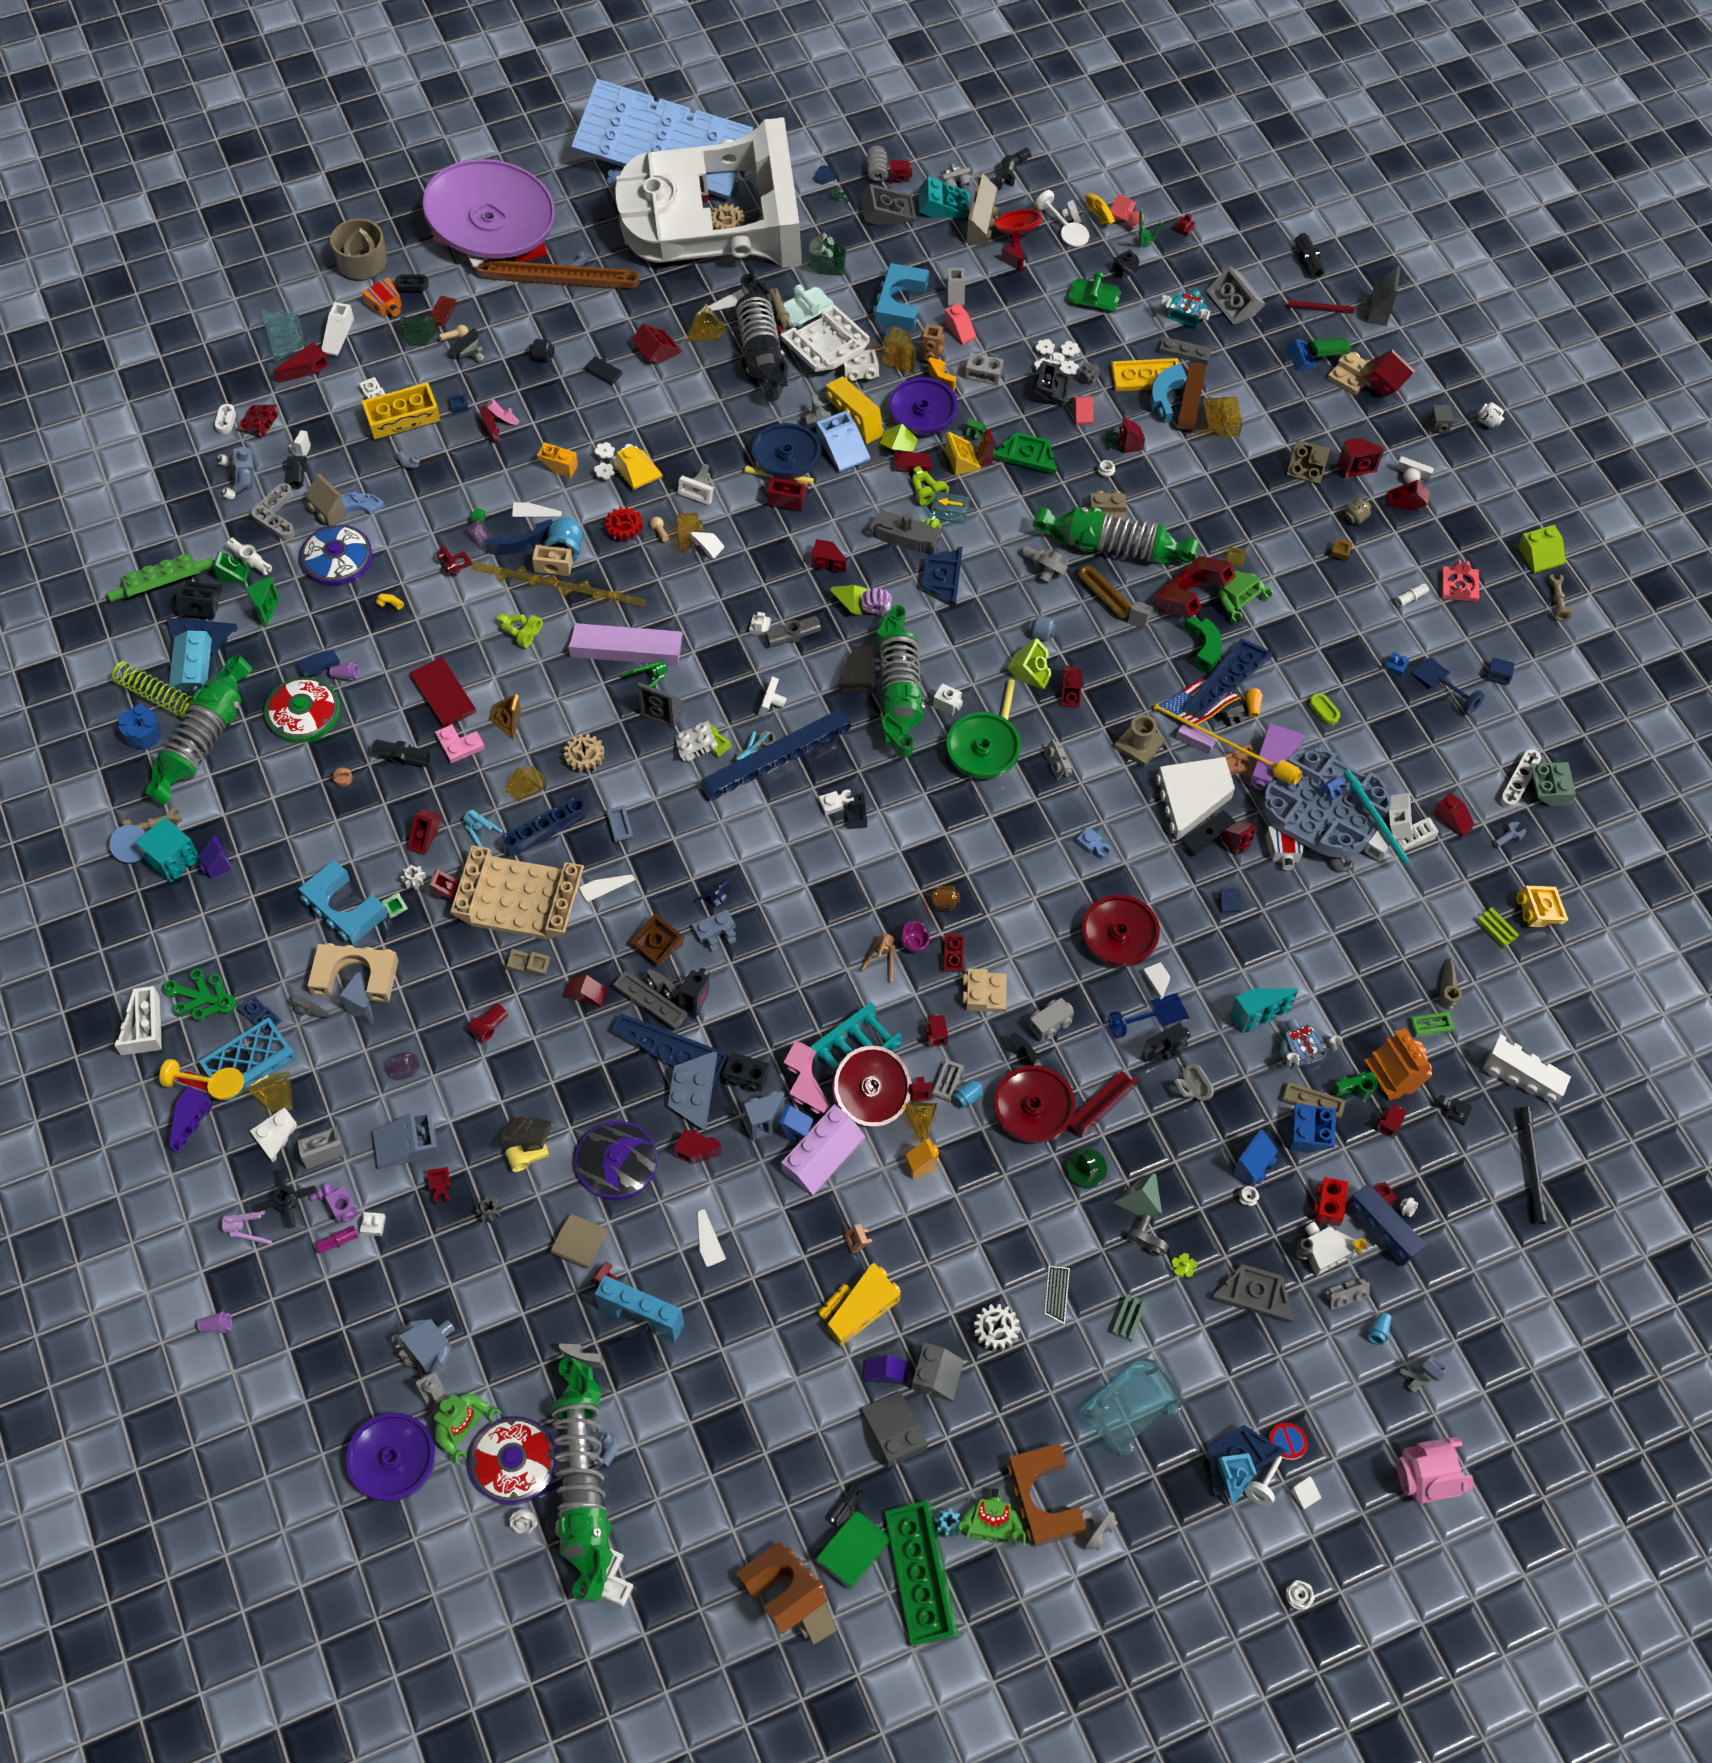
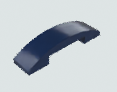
M552 519L535 524L536 530L506 540H503L501 535L484 540L487 554H514L543 543L548 539V530L553 523Z

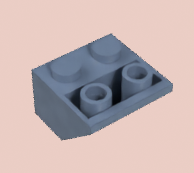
M783 1091L771 1092L766 1097L760 1099L753 1098L744 1104L745 1120L753 1141L773 1134L785 1109Z

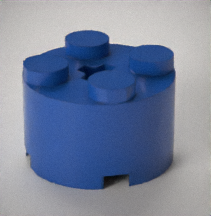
M137 705L124 712L118 718L119 729L129 747L133 749L142 748L144 750L153 747L159 742L162 729L154 712L149 708Z

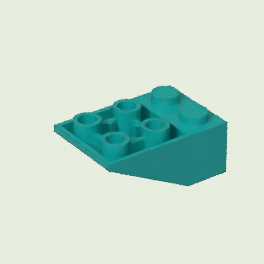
M929 176L919 187L920 213L932 218H969V192Z
M1297 988L1250 989L1235 997L1230 1016L1242 1033L1247 1030L1253 1031L1259 1024L1271 1022L1277 1015L1281 1013L1284 1015L1290 1012L1299 990Z

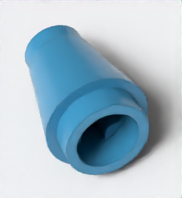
M1385 1312L1379 1313V1316L1367 1332L1368 1339L1372 1343L1383 1345L1388 1340L1392 1319L1389 1314Z

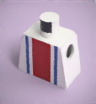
M1269 826L1266 833V841L1272 861L1282 862L1284 870L1294 869V862L1298 863L1301 859L1303 844L1280 832L1275 827Z

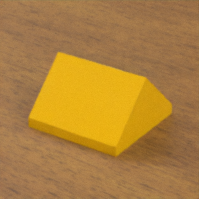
M947 432L945 451L954 474L960 475L981 469L971 442L951 432Z

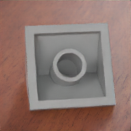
M337 1126L298 1140L300 1156L307 1169L347 1155Z

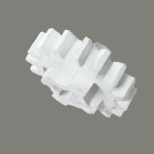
M991 1304L988 1311L983 1308L982 1315L977 1314L976 1319L978 1321L974 1322V1327L977 1330H975L974 1334L975 1336H980L978 1339L979 1343L985 1342L986 1349L991 1345L993 1346V1351H996L997 1347L1004 1351L1005 1345L1012 1347V1340L1017 1341L1018 1336L1016 1334L1020 1332V1328L1016 1326L1019 1325L1020 1321L1019 1319L1014 1320L1015 1312L1008 1313L1009 1307L1003 1310L1001 1309V1304H998L997 1309H994ZM1006 1319L1010 1323L1011 1329L1006 1325ZM1001 1322L1000 1328L995 1330V1332L993 1333V1328L999 1325V1323ZM983 1326L987 1329L988 1335L985 1334Z

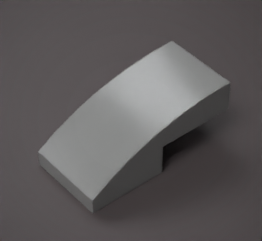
M559 1344L560 1353L564 1357L582 1361L587 1367L602 1368L603 1358L601 1354L582 1353L581 1344Z

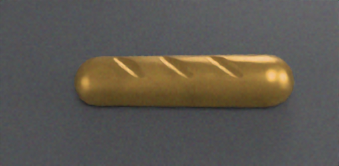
M1091 565L1082 566L1078 572L1080 579L1120 618L1129 617L1132 605Z

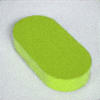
M1321 693L1314 694L1311 697L1309 704L1323 723L1335 725L1339 721L1340 712L1328 697Z

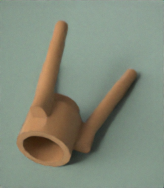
M885 933L879 935L878 941H875L871 952L861 967V971H864L876 950L878 951V959L881 957V954L890 952V983L893 981L895 946L893 945L894 938L891 935Z

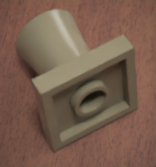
M1141 714L1133 718L1131 726L1115 743L1114 748L1145 767L1165 744L1166 738L1156 733L1157 722L1153 717Z

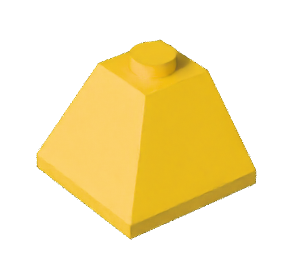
M629 446L616 453L615 467L633 490L662 478V473L643 450Z

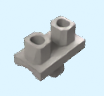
M954 163L949 164V169L945 170V174L942 175V182L957 187L956 182H960L961 187H968L970 185L969 175L971 170L969 167L961 169L960 166L956 167Z

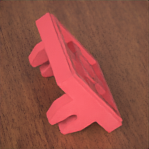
M1461 560L1454 563L1453 567L1443 566L1442 599L1478 602L1479 570L1471 569L1469 561H1466L1464 566H1461ZM1451 575H1457V579L1454 582L1448 581ZM1463 576H1468L1473 583H1467L1463 580ZM1457 582L1463 583L1465 587H1464L1463 589H1462V585H1459L1458 587H1456V586H1455V583H1457Z

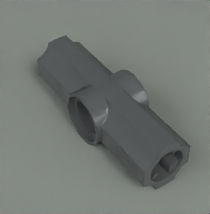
M816 616L800 621L792 619L787 621L784 626L765 631V637L770 647L785 642L796 643L801 637L820 632L821 626Z

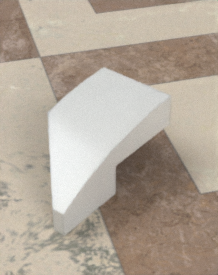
M688 533L695 545H700L710 559H714L724 548V545L714 533Z

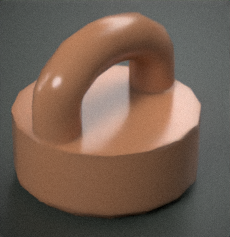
M339 768L333 773L334 782L340 787L348 786L353 780L352 773L348 768Z

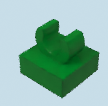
M971 418L966 423L969 427L966 434L970 436L972 431H976L975 439H979L980 432L985 433L987 429L985 424Z

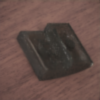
M533 1117L510 1118L499 1143L502 1149L521 1146L524 1152L543 1149L551 1130L552 1122Z

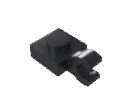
M1439 1095L1434 1104V1107L1447 1112L1446 1118L1463 1126L1467 1122L1472 1109L1471 1105L1459 1099L1453 1098L1450 1101L1443 1095Z

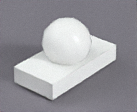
M1405 457L1400 458L1397 470L1404 472L1406 483L1420 480V478L1430 481L1434 470L1430 466Z

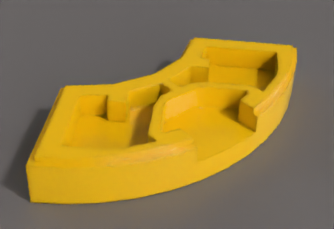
M1093 193L1084 195L1089 211H1093L1098 216L1102 225L1115 222L1110 209L1099 196Z

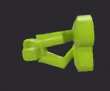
M920 466L914 468L915 473L912 480L917 493L916 499L920 505L926 506L932 500L942 499L948 495L949 486L946 482H936L927 471L923 472ZM921 481H925L930 486L922 488Z
M500 613L496 618L502 630L517 636V643L523 648L529 647L534 636L538 634L543 625L542 619L535 615H531L528 621L524 614H509L506 616ZM521 621L525 627L520 631L512 626L513 622Z

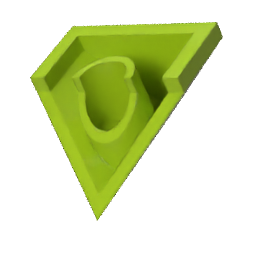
M899 424L885 430L880 445H885L890 449L913 452L918 439L903 424Z
M848 585L832 587L830 589L851 613L858 615L863 613L864 609H862L861 599L863 592L867 591V588Z

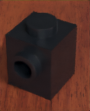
M1128 250L1114 257L1112 269L1123 279L1138 271L1140 260L1137 255Z

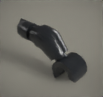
M1024 148L1013 155L1009 154L1000 162L1001 171L996 182L998 190L1002 189L1004 182H1008L1010 186L1014 185V169L1017 165L1032 157L1031 151L1028 148Z

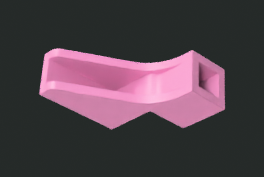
M795 1041L784 1063L789 1065L788 1069L798 1074L800 1071L789 1094L794 1096L793 1100L802 1105L804 1103L809 1104L812 1111L820 1115L822 1112L827 1113L831 1109V1105L812 1074V1061L817 1051L801 1042Z

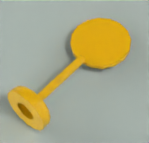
M167 1059L160 1070V1083L163 1087L174 1086L173 1081L176 1077L208 1082V1092L213 1098L218 1100L234 1097L240 1092L244 1084L242 1073L235 1068L218 1070L209 1078L180 1073L179 1063L176 1060Z

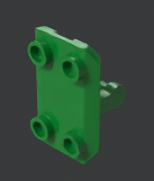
M1095 272L1093 276L1094 281L1078 278L1072 282L1068 301L1075 306L1083 304L1103 308L1105 312L1116 311L1121 291L1117 286L1102 283L1103 273Z

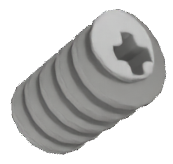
M881 146L871 147L867 152L868 176L872 181L883 182L888 178L887 154Z

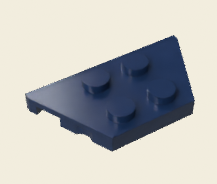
M957 547V550L952 552L946 550L939 554L926 556L922 589L952 606H956L963 547Z
M167 618L173 642L175 636L186 631H206L212 639L210 656H214L219 651V648L228 641L227 637L238 629L237 624Z
M1246 1425L1239 1427L1208 1447L1213 1495L1216 1497L1226 1491L1217 1466L1219 1458L1249 1453L1254 1468L1258 1471L1285 1454V1449L1268 1441L1266 1437L1258 1435Z

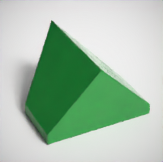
M217 552L213 567L219 582L245 584L250 568H245L228 553Z

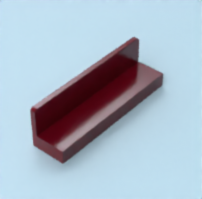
M1121 1071L1073 1116L1069 1128L1082 1138L1136 1087L1138 1077L1135 1076L1131 1079Z

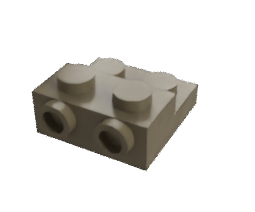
M1101 490L1091 493L1090 507L1101 509V512L1107 513L1108 517L1113 514L1114 518L1121 516L1122 520L1126 521V494H1122L1120 491L1104 493Z

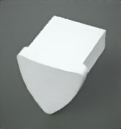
M300 430L294 444L289 445V449L294 456L307 455L311 447L307 431Z

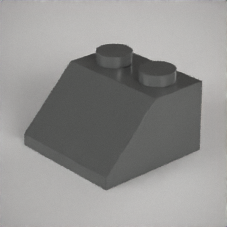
M924 1342L912 1382V1390L953 1402L964 1360L945 1348Z

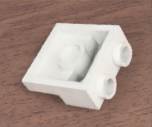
M875 349L863 350L860 355L843 363L844 375L847 380L855 381L861 378L873 379L879 377V364Z

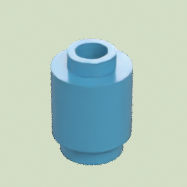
M970 1079L955 1091L956 1094L953 1095V1099L959 1107H969L983 1096V1087L977 1080L973 1081Z

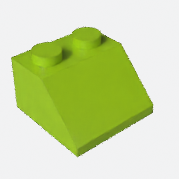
M1555 525L1522 535L1518 548L1533 573L1566 564L1563 538Z

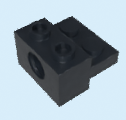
M1043 360L1035 372L1031 399L1045 404L1048 401H1052L1065 406L1072 375L1059 371L1058 365Z
M186 581L184 586H180L176 595L178 614L215 618L219 608L218 601L223 591L222 585Z

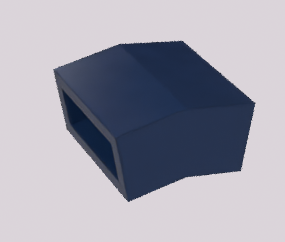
M1493 657L1489 665L1487 679L1509 685L1515 663Z

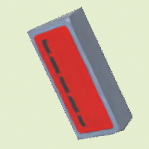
M184 1069L181 1072L186 1074L207 1077L187 1069ZM179 1077L174 1079L173 1083L176 1088L185 1090L190 1086L213 1100V1097L208 1092V1082Z

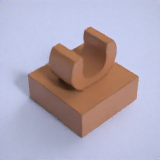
M861 1224L854 1225L844 1235L851 1253H858L863 1247L868 1246L872 1242V1239H867L865 1235L868 1229H863Z

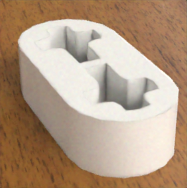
M224 404L218 410L215 427L219 434H228L233 428L236 412L231 404Z

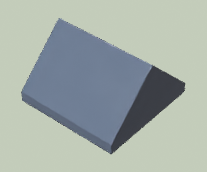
M358 972L340 996L347 1013L372 1025L374 1020L366 992L367 988L361 973Z

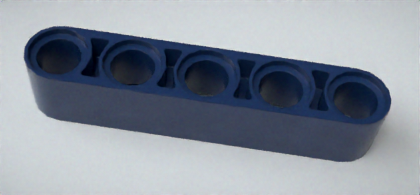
M579 797L572 798L505 833L501 838L504 853L507 856H516L582 821L587 815L584 800Z

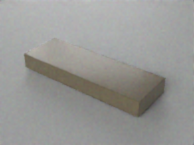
M1287 1082L1281 1102L1293 1106L1295 1104L1335 1108L1336 1120H1340L1346 1100Z

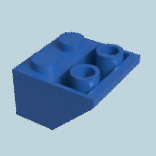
M1295 1104L1291 1112L1290 1150L1311 1153L1334 1148L1336 1109Z

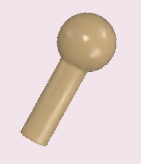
M459 325L453 331L439 334L438 338L440 341L457 336L462 338L469 330L465 325Z
M653 517L650 520V527L653 530H657L664 542L668 541L669 537L663 528V520L660 517Z

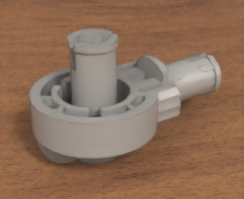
M1028 545L1022 551V555L1033 560L1035 566H1040V564L1046 566L1039 578L1049 583L1055 571L1064 575L1068 569L1067 558L1056 551H1045L1043 549L1037 551Z

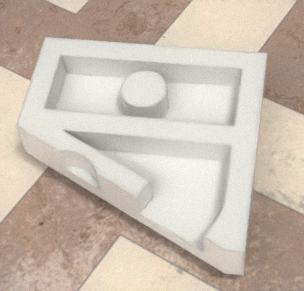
M284 1107L250 1130V1132L273 1163L277 1159L276 1155L280 1148L285 1146L288 1136L293 1133L297 1124Z

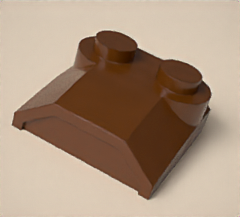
M654 913L630 943L656 965L660 966L675 950L682 947L685 937L658 914Z

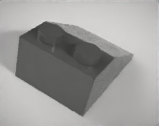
M869 184L861 195L865 222L886 225L915 222L917 220L912 195Z
M1400 266L1395 267L1373 287L1371 294L1368 293L1367 303L1369 306L1366 307L1365 316H1368L1367 323L1387 326L1398 292Z
M639 682L637 686L641 716L675 728L684 712L683 701L674 695Z
M901 1391L861 1408L887 1468L927 1451L928 1443Z

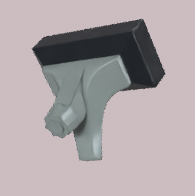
M475 328L470 330L450 347L448 355L452 359L472 356L479 363L484 360L483 355L480 353L482 347L477 346L479 332Z
M812 395L811 412L805 417H800L801 426L816 433V422L834 416V412L825 411L817 395Z

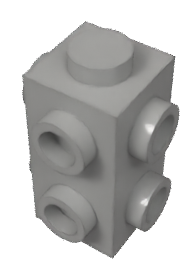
M1062 998L1057 1001L1053 1000L1041 1012L1038 1010L1032 1014L1029 1028L1040 1041H1043L1045 1038L1050 1039L1057 1033V1030L1062 1027L1066 1028L1072 1023L1073 1007Z

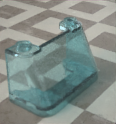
M1140 1358L1080 1407V1412L1118 1456H1126L1134 1450L1135 1442L1133 1439L1162 1414L1175 1415L1178 1413L1185 1400L1157 1360Z

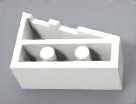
M154 986L133 989L126 1010L127 1015L124 1023L121 1025L119 1039L115 1043V1047L121 1056L162 1050L160 996Z

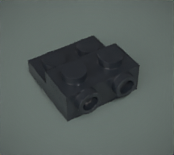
M1179 1022L1147 1039L1141 1057L1145 1063L1150 1060H1158L1162 1054L1166 1060L1172 1057L1174 1059L1178 1058L1183 1054L1184 1048L1188 1046L1187 1039L1191 1038L1189 1030Z

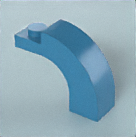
M1181 364L1171 366L1162 371L1153 385L1150 396L1152 411L1158 410V415L1160 418L1162 417L1164 423L1171 422L1173 415L1167 399V393L1184 387L1187 377Z

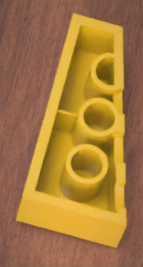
M843 376L826 384L827 399L832 402L840 413L848 411L866 444L883 436L881 413L877 405Z

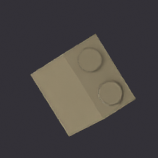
M320 473L316 475L306 494L307 507L312 513L315 512L322 523L325 522L328 526L335 525L347 517L342 496Z

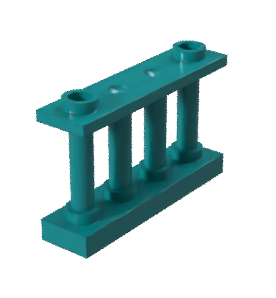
M870 1002L810 1048L817 1051L813 1058L814 1061L818 1058H823L835 1071L838 1062L829 1051L834 1046L839 1047L846 1055L853 1051L845 1042V1038L849 1035H854L863 1046H874L860 1031V1027L865 1023L870 1024L886 1042L881 1047L887 1048L892 1052H895L901 1046L902 1035L898 1033L891 1037L875 1019L876 1006Z

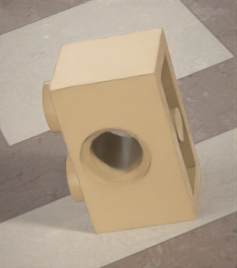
M536 545L532 559L535 572L570 576L573 564L571 549Z

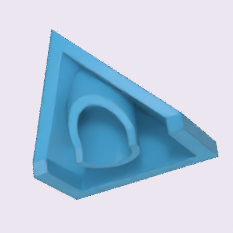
M1249 1453L1221 1457L1217 1462L1232 1506H1234L1253 1476L1257 1475Z

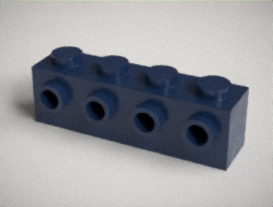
M1369 1183L1354 1193L1346 1202L1350 1212L1360 1220L1364 1227L1374 1235L1379 1243L1388 1250L1402 1267L1426 1247L1427 1244Z

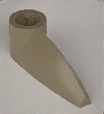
M1449 958L1446 960L1443 969L1439 1001L1444 1009L1452 1010L1457 1006L1462 993L1457 987L1455 968L1452 959Z

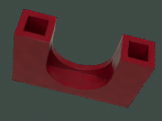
M1204 556L1197 557L1195 561L1154 596L1159 611L1186 618L1193 617L1202 607L1197 593L1188 591L1201 584H1214L1225 587L1236 577L1233 566L1229 561Z

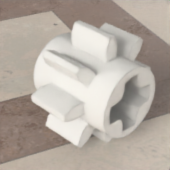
M410 865L407 869H403L404 876H401V879L407 889L411 887L416 890L419 886L424 885L422 879H425L426 875L425 872H422L421 866L415 867Z

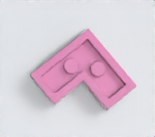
M453 725L435 732L450 763L485 749L484 743L477 731L462 738H459Z

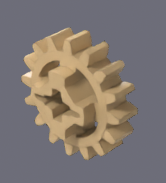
M725 204L724 207L719 205V209L713 208L714 212H711V217L715 230L744 226L745 215H743V210L739 211L738 206L734 208L733 204L730 206Z
M580 734L578 739L575 736L572 737L573 742L567 741V746L564 747V758L567 765L572 766V770L579 768V772H582L583 769L589 772V768L592 767L595 770L596 764H602L601 759L605 758L604 746H602L601 740L597 741L596 736L590 738L589 734L586 737Z

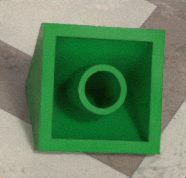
M271 577L246 587L253 610L263 627L266 628L280 600Z

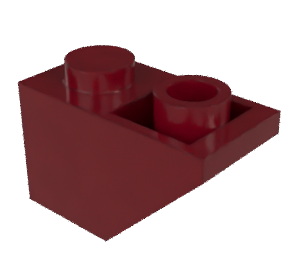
M1122 418V424L1119 426L1120 435L1117 438L1118 446L1122 448L1123 453L1143 450L1145 437L1140 425L1127 418Z
M820 539L815 540L811 555V566L846 573L847 559L834 542Z
M1063 666L1061 706L1080 707L1081 666Z
M1238 821L1224 830L1221 840L1235 856L1241 852L1245 853L1251 848L1256 827L1253 824Z
M685 1128L674 1148V1156L693 1165L719 1156L722 1153L721 1143L713 1137L706 1138L701 1136L696 1130L691 1129L689 1131Z

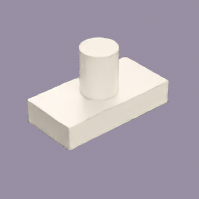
M772 676L758 715L765 717L770 704L781 708L784 707L787 698L774 693L779 681L778 678Z

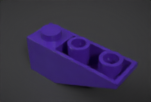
M190 1086L185 1089L175 1105L169 1146L176 1154L185 1147L187 1139L192 1132L198 1129L200 1121L209 1114L213 1105L207 1095Z

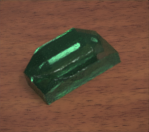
M435 317L400 318L401 335L405 337L408 345L426 346L431 337L436 334Z

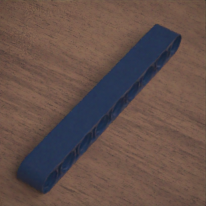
M841 710L834 711L705 777L700 782V786L710 800H716L837 738L850 730L852 725Z

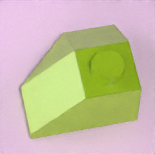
M1034 638L1013 656L1007 669L1019 681L1039 689H1044L1051 677V670L1047 667L1046 660L1049 657L1048 650L1038 638Z

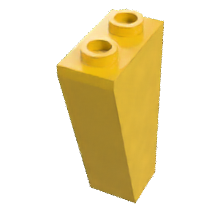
M875 1263L870 1265L828 1323V1332L840 1346L900 1301V1288L896 1283H891L887 1279L886 1271L881 1266L877 1267Z

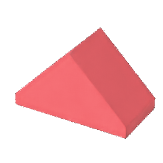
M1072 396L1076 425L1093 424V397Z

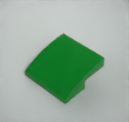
M1344 337L1314 339L1308 342L1312 353L1316 352L1317 357L1351 353L1350 344Z

